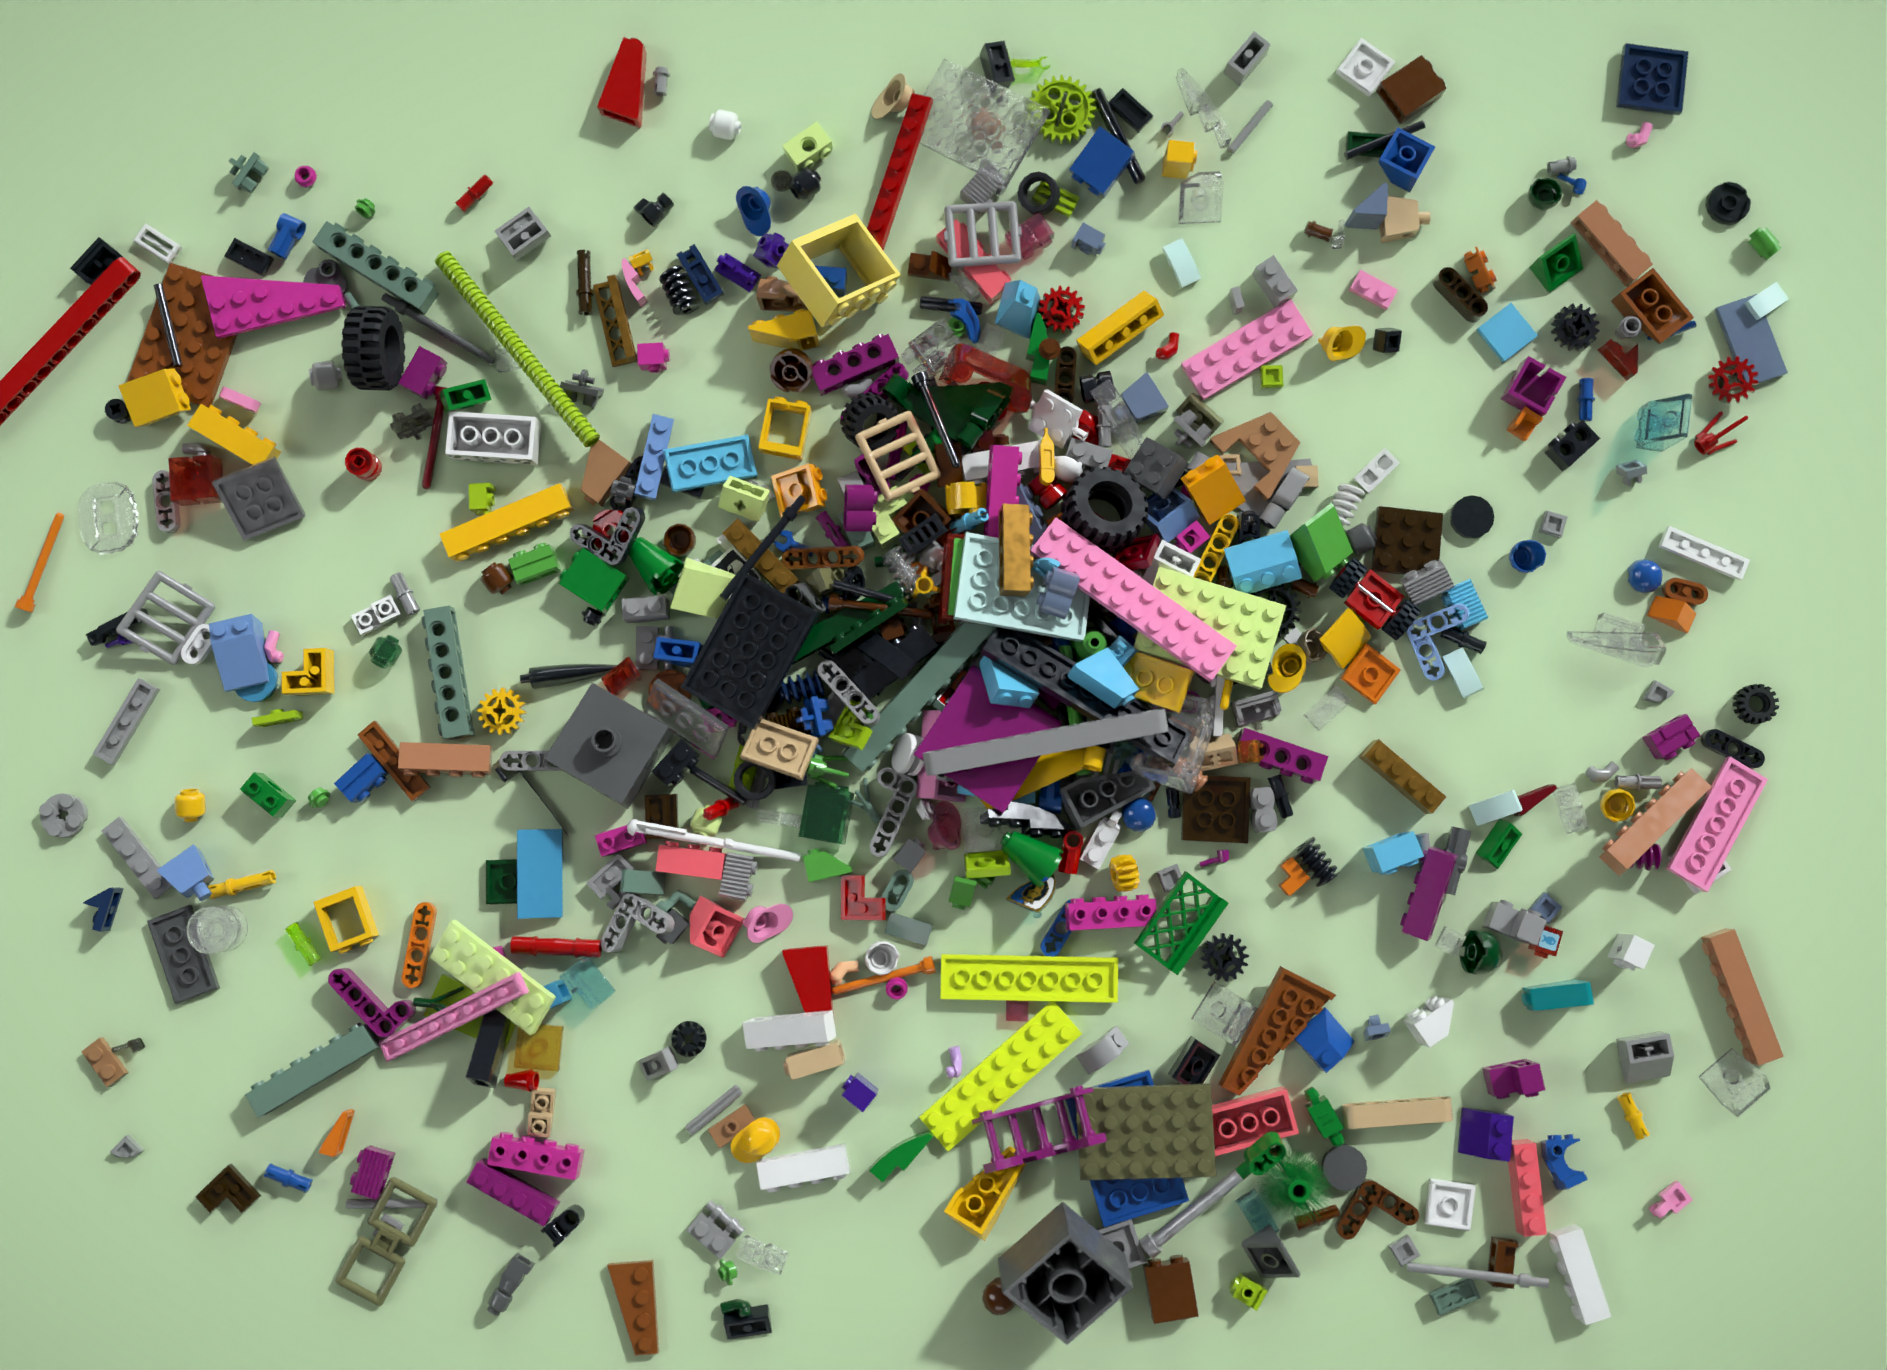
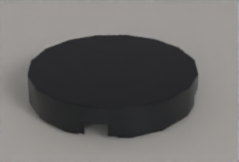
M1725 182L1717 185L1710 191L1706 199V209L1710 217L1717 223L1732 225L1746 217L1750 210L1751 200L1750 197L1748 198L1744 187L1738 183Z
M1471 495L1463 497L1454 504L1450 512V523L1454 531L1464 538H1479L1489 532L1493 526L1495 516L1493 508L1488 501L1482 497Z

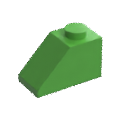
M820 848L808 850V855L803 856L809 882L853 872L852 867L826 851L821 852Z
M954 876L948 901L952 903V907L965 910V906L970 907L977 881Z

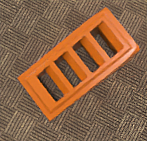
M349 1109L342 1112L320 1147L319 1153L332 1157L343 1153L355 1113L354 1110Z

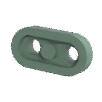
M898 870L893 874L881 897L885 898L886 910L896 911L902 906L914 883L913 875L909 871ZM901 876L907 878V883L905 885H901L899 883V878ZM889 896L896 897L895 904L888 902Z

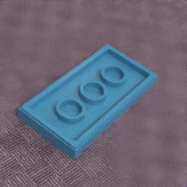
M562 829L517 830V919L563 917Z

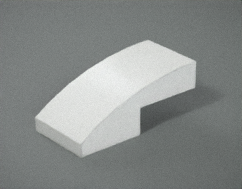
M1384 448L1354 479L1370 493L1400 462Z

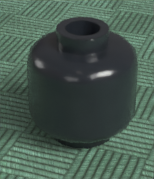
M803 168L790 178L791 185H789V189L795 198L807 201L821 190V177L815 170L811 171L808 168Z

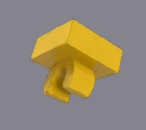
M648 249L629 257L632 267H637L639 275H643L641 270L643 265H648L651 271L654 270L650 262L653 259Z

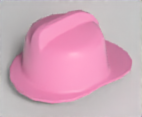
M777 904L769 908L764 906L754 907L747 914L746 918L742 920L743 925L747 928L749 940L753 943H759L781 933L790 925L793 919V911L787 904Z

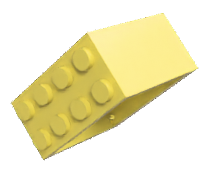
M856 214L792 240L777 264L778 269L822 328L829 324L833 326L844 317L850 318L859 310L865 311L876 302L878 304L884 302L888 298L887 294L889 291L896 287V281L901 275ZM839 248L866 285L841 298L836 296L811 262L812 259Z

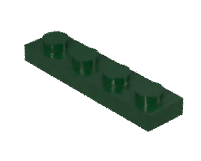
M897 596L886 602L887 607L881 611L879 608L868 614L869 619L863 623L861 620H858L850 626L851 630L844 634L842 631L832 638L834 642L829 646L835 654L907 607L909 602L905 596L899 599Z

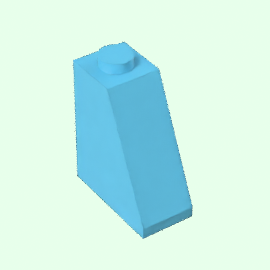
M1108 647L1076 663L1067 675L1072 681L1114 709L1121 705L1125 707L1135 700L1134 695L1139 690Z

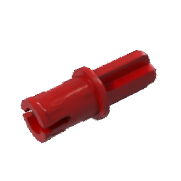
M483 175L471 188L468 186L469 190L455 203L463 212H466L477 199L481 200L480 197L493 185L492 180L487 175Z
M730 797L723 800L718 799L713 805L703 810V818L711 821L719 816H726L729 811L738 808L740 804L738 802L733 803L734 800Z

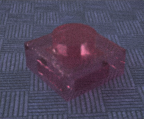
M1006 1000V1021H1028V1001Z

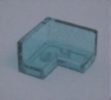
M589 957L580 959L559 976L572 994L578 993L591 1010L597 1008L615 993L613 986Z

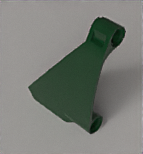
M894 373L882 391L904 409L912 412L913 415L936 429L921 390H918L917 387L912 386L903 377ZM1012 381L972 385L929 386L949 437L968 449H973L985 430L989 431L994 426L1016 394Z

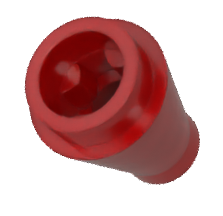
M532 1069L506 1074L504 1078L505 1087L528 1092L537 1090L540 1082L539 1073L534 1072Z

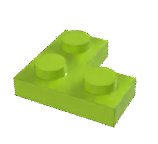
M850 700L852 706L860 704V702ZM845 706L834 726V730L831 731L828 737L835 742L863 750L873 731L868 727L860 725L861 721ZM866 708L862 710L866 714Z

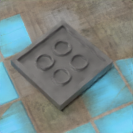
M275 456L212 482L243 541L303 518L306 515Z

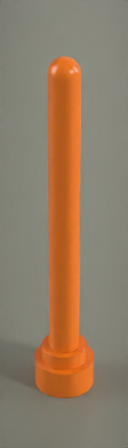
M62 513L55 514L25 594L20 599H17L14 606L18 609L33 613L35 608L33 597L64 520Z
M928 956L919 961V964L893 970L885 975H874L837 985L831 991L834 995L883 983L892 978H901L920 972L930 975L936 973L932 956Z

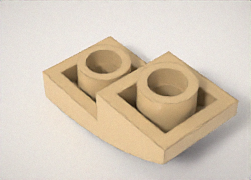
M538 1087L537 1090H532L531 1111L528 1115V1136L550 1138L556 1089Z

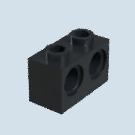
M1584 420L1577 424L1572 422L1563 430L1565 434L1561 438L1556 436L1548 444L1550 448L1545 454L1561 471L1569 468L1601 439ZM1575 433L1581 435L1582 441L1576 439ZM1560 447L1566 450V456L1561 454Z

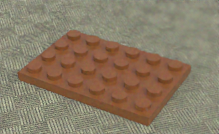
M170 263L162 284L183 366H173L156 300L127 382L163 369L175 368L181 377L184 393L187 394L190 403L199 406L203 404L209 408L214 402L237 335L220 339L216 337L201 275H212Z

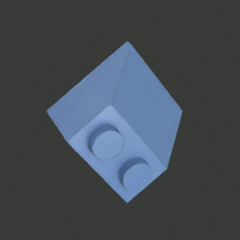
M1175 487L1166 501L1155 494H1152L1145 500L1149 505L1147 526L1154 534H1158L1161 540L1168 543L1200 518L1191 499Z

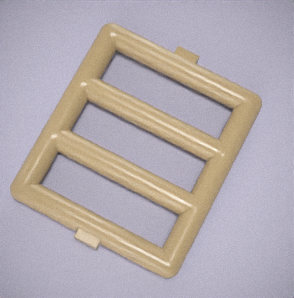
M910 411L903 412L888 420L884 418L878 421L877 425L855 436L886 501L896 499L908 492H916L920 490L919 487L941 476V472ZM905 421L907 422L912 433L876 450H870L866 439ZM916 441L921 453L883 471L880 470L875 459ZM926 461L930 473L890 491L885 481L886 478Z

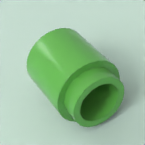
M1759 227L1749 235L1751 240L1748 243L1761 257L1764 256L1766 260L1781 249L1778 245L1780 242L1767 227L1763 230Z

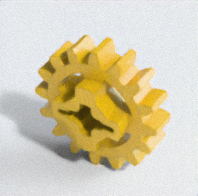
M501 687L500 693L496 689H492L493 695L485 693L486 701H479L483 708L477 709L478 712L482 713L478 720L485 721L482 727L486 729L490 727V733L494 734L497 731L498 735H503L505 730L507 734H512L511 728L518 730L519 726L517 723H524L525 721L521 718V715L527 714V712L522 710L521 707H524L526 704L525 702H519L521 696L518 694L513 696L514 691L511 689L507 693L506 688ZM508 698L514 703L515 708L509 705ZM506 709L505 713L498 714V710ZM489 715L495 718L496 725L490 720ZM514 716L513 720L508 724V720Z

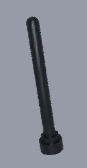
M926 371L916 373L911 377L913 385L918 390H921L952 467L959 468L960 461L929 389L930 378Z

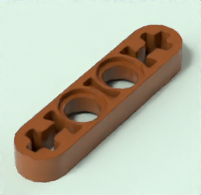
M855 545L792 548L785 551L782 555V562L788 569L853 567L859 565L864 560V551ZM830 551H834L838 555L836 563L829 560L828 554ZM810 552H814L817 555V563L814 564L809 561L808 555ZM852 552L858 556L856 559L852 557L844 559V555ZM789 556H802V559L793 563V560H789Z

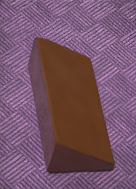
M952 442V445L960 461L959 468L952 467L943 443L934 444L936 464L941 472V476L937 479L938 487L951 486V483L963 482L961 444L958 442Z

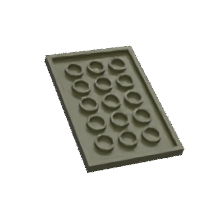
M1211 1083L1092 1087L1094 1092L1083 1095L1092 1131L1095 1130V1134L1105 1132L1107 1142L1079 1149L1080 1180L1216 1177ZM1076 1107L1078 1139H1081L1083 1129Z

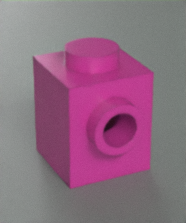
M663 342L637 344L638 366L641 371L648 370L651 373L661 372V369H667V362H670V351L666 349Z

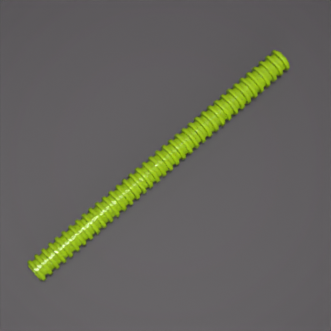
M444 251L440 253L435 259V264L439 266V269L443 271L447 279L454 285L474 312L478 314V317L482 319L483 323L486 324L487 328L490 329L491 333L494 334L506 351L510 353V356L514 358V361L518 363V366L522 368V371L526 373L527 377L530 378L531 382L534 383L558 415L563 418L562 420L567 423V426L571 428L575 436L579 437L584 447L595 445L600 438V434L596 432L591 423L588 422L572 400L568 398V395L564 393L559 384L555 383V379L551 378L550 373H547L546 368H543V365L539 363V360L535 358V355L531 353V350L527 348V345L523 343V340L519 338V335L515 333L510 324H507V321L503 319V316L499 314L500 312L495 309V306L484 295L483 291L480 290L464 268L460 266V263L456 261L451 252Z

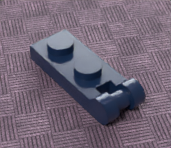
M693 244L689 246L690 249L687 251H680L676 255L705 305L723 296L724 293L698 248ZM692 257H695V258H696V260H694V261L691 262V263H689V262L687 261L688 259H690V258H692Z

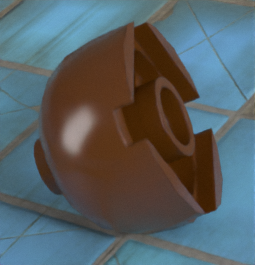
M788 348L782 350L774 357L770 364L771 381L784 392H801L807 388L813 376L811 359L799 349Z

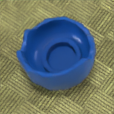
M1522 540L1516 543L1509 553L1511 566L1518 572H1533L1545 563L1546 552L1544 546L1538 541Z
M1641 559L1634 561L1628 567V582L1635 591L1641 593L1654 592L1661 585L1662 570L1655 562Z
M1139 797L1124 805L1121 811L1124 823L1134 832H1144L1150 829L1156 820L1153 805L1143 797Z

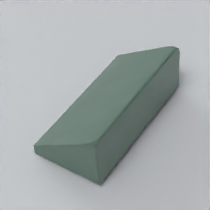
M890 912L884 933L927 946L933 924Z

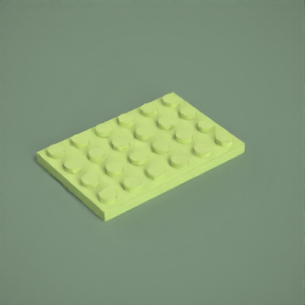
M1159 567L1153 586L1237 645L1216 676L1261 690L1286 605ZM1138 631L1134 648L1138 650L1137 652L1188 667Z

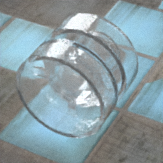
M208 906L197 910L189 919L186 929L187 938L192 947L201 953L228 952L238 948L244 942L248 932V923L244 914L233 906Z

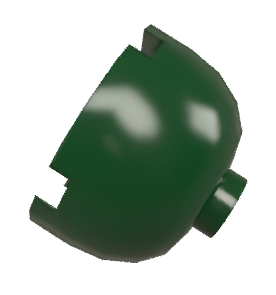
M1470 930L1464 935L1460 947H1465L1464 957L1460 956L1461 966L1464 971L1475 975H1484L1494 971L1502 959V950L1496 937L1481 930Z

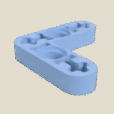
M1464 604L1452 605L1415 620L1407 630V635L1422 671L1429 680H1438L1445 672L1444 665L1431 635L1467 621L1470 612ZM1457 607L1459 610H1464L1463 619L1460 620L1458 617L1450 619L1452 624L1449 625L1448 617L1444 612L1448 611V615L1456 612L1455 609ZM1435 616H1441L1444 619V625L1441 628H1435L1432 625V619ZM1427 619L1428 627L1432 632L1428 633V629L1420 632L1421 636L1413 634L1414 625L1417 624L1418 627L1426 625L1424 620ZM1423 644H1428L1432 648V653L1427 657L1420 653V647ZM1435 656L1436 660L1432 661L1434 667L1440 668V671L1437 672L1438 676L1435 677L1434 674H1429L1428 670L1431 669L1430 663L1425 665L1423 660H1429Z

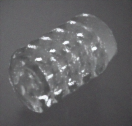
M899 545L888 551L881 559L886 558L883 562L884 566L891 565L888 569L889 573L896 572L893 576L894 580L901 579L898 586H906L903 593L908 594L916 589L915 583L921 577V573L916 574L919 566L911 567L914 559L906 560L909 554L907 552L901 553L903 546Z

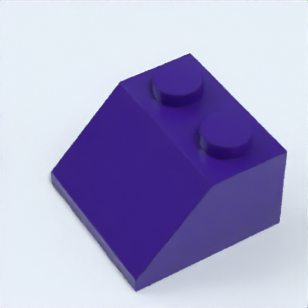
M1462 1107L1458 1153L1510 1162L1514 1116L1504 1112Z

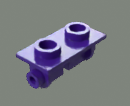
M728 253L717 258L718 265L714 269V271L749 293L762 276Z

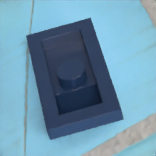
M108 888L83 902V904L98 908V911L93 916L92 930L99 932L111 931L124 888Z

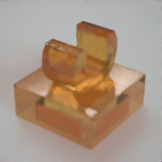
M1259 740L1238 741L1239 763H1256L1263 760L1264 756H1260L1259 748L1263 747V744L1259 743Z

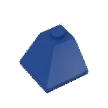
M1397 127L1378 163L1392 184L1410 193L1435 146Z
M1326 1007L1318 1015L1311 1018L1307 1022L1306 1028L1295 1038V1041L1320 1070L1325 1073L1344 1058L1355 1042Z

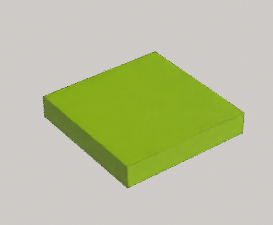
M1003 850L964 854L966 879L1011 875L1009 857Z

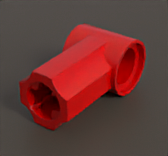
M1069 830L1062 837L1061 850L1064 853L1060 855L1062 859L1058 866V872L1077 875L1083 837L1075 830ZM1075 834L1078 836V843L1075 846L1068 845L1067 838L1069 835Z

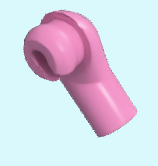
M1648 122L1642 123L1639 133L1627 135L1626 145L1631 148L1645 145L1653 125Z

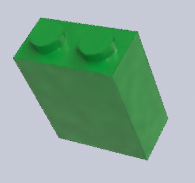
M582 547L580 551L578 550L573 555L570 567L561 573L558 584L604 614H607L630 578Z

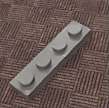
M141 678L137 679L93 752V755L111 765H116L159 693L160 689Z
M123 817L116 818L101 830L154 899H158L173 887L158 873L157 869L161 867Z

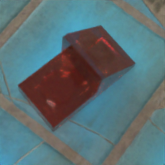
M1609 339L1598 351L1627 381L1638 373V343L1624 353L1619 343Z
M627 657L602 677L601 680L607 690L616 696L629 685L641 681V676L630 657Z

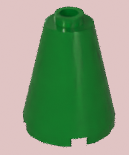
M643 537L636 538L628 555L649 591L654 595H657V592L661 594L668 592L672 586L678 583V576L684 564L681 560Z
M1014 830L1011 833L1006 832L1000 841L1003 844L1001 849L1039 888L1045 884L1042 882L1044 877L1050 878L1062 859L1059 855L1064 853L1059 848Z

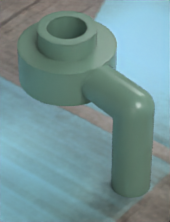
M676 890L669 899H666L664 902L660 900L656 906L668 914L678 901L690 910H693L696 902L682 891Z

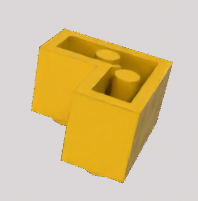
M327 648L303 649L304 671L282 672V694L289 696L335 694L333 650Z

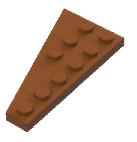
M1280 966L1218 1084L1240 1096L1258 1077V1073L1266 1065H1270L1274 1061L1273 1057L1280 1050L1283 1051L1306 1028L1307 1022L1315 1014L1318 1015L1323 1010L1322 1007L1328 1000L1332 1001L1336 994Z

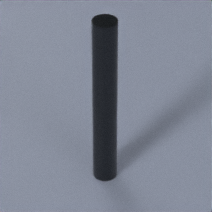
M694 766L690 770L692 775L739 804H746L748 799L742 797L737 791L698 767Z

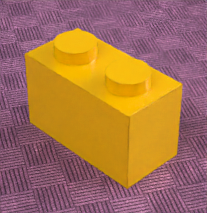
M1168 141L1163 157L1162 177L1187 179L1189 172H1193L1194 164H1196L1197 151L1194 150L1195 142Z

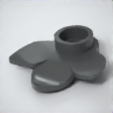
M331 259L324 260L317 268L310 269L303 280V283L339 285L342 293H345L347 288V280L340 273V266ZM328 268H333L331 274L326 273Z

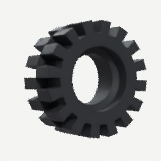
M1764 684L1742 687L1743 689L1738 690V695H1734L1733 698L1736 700V702H1733V706H1737L1734 713H1739L1738 718L1740 720L1744 719L1743 722L1758 724L1770 721L1772 716L1777 714L1775 710L1779 709V705H1775V702H1779V699H1774L1773 696L1776 695V692H1770L1772 688L1769 686L1764 687ZM1752 696H1758L1762 700L1763 708L1760 712H1754L1750 709L1749 699Z

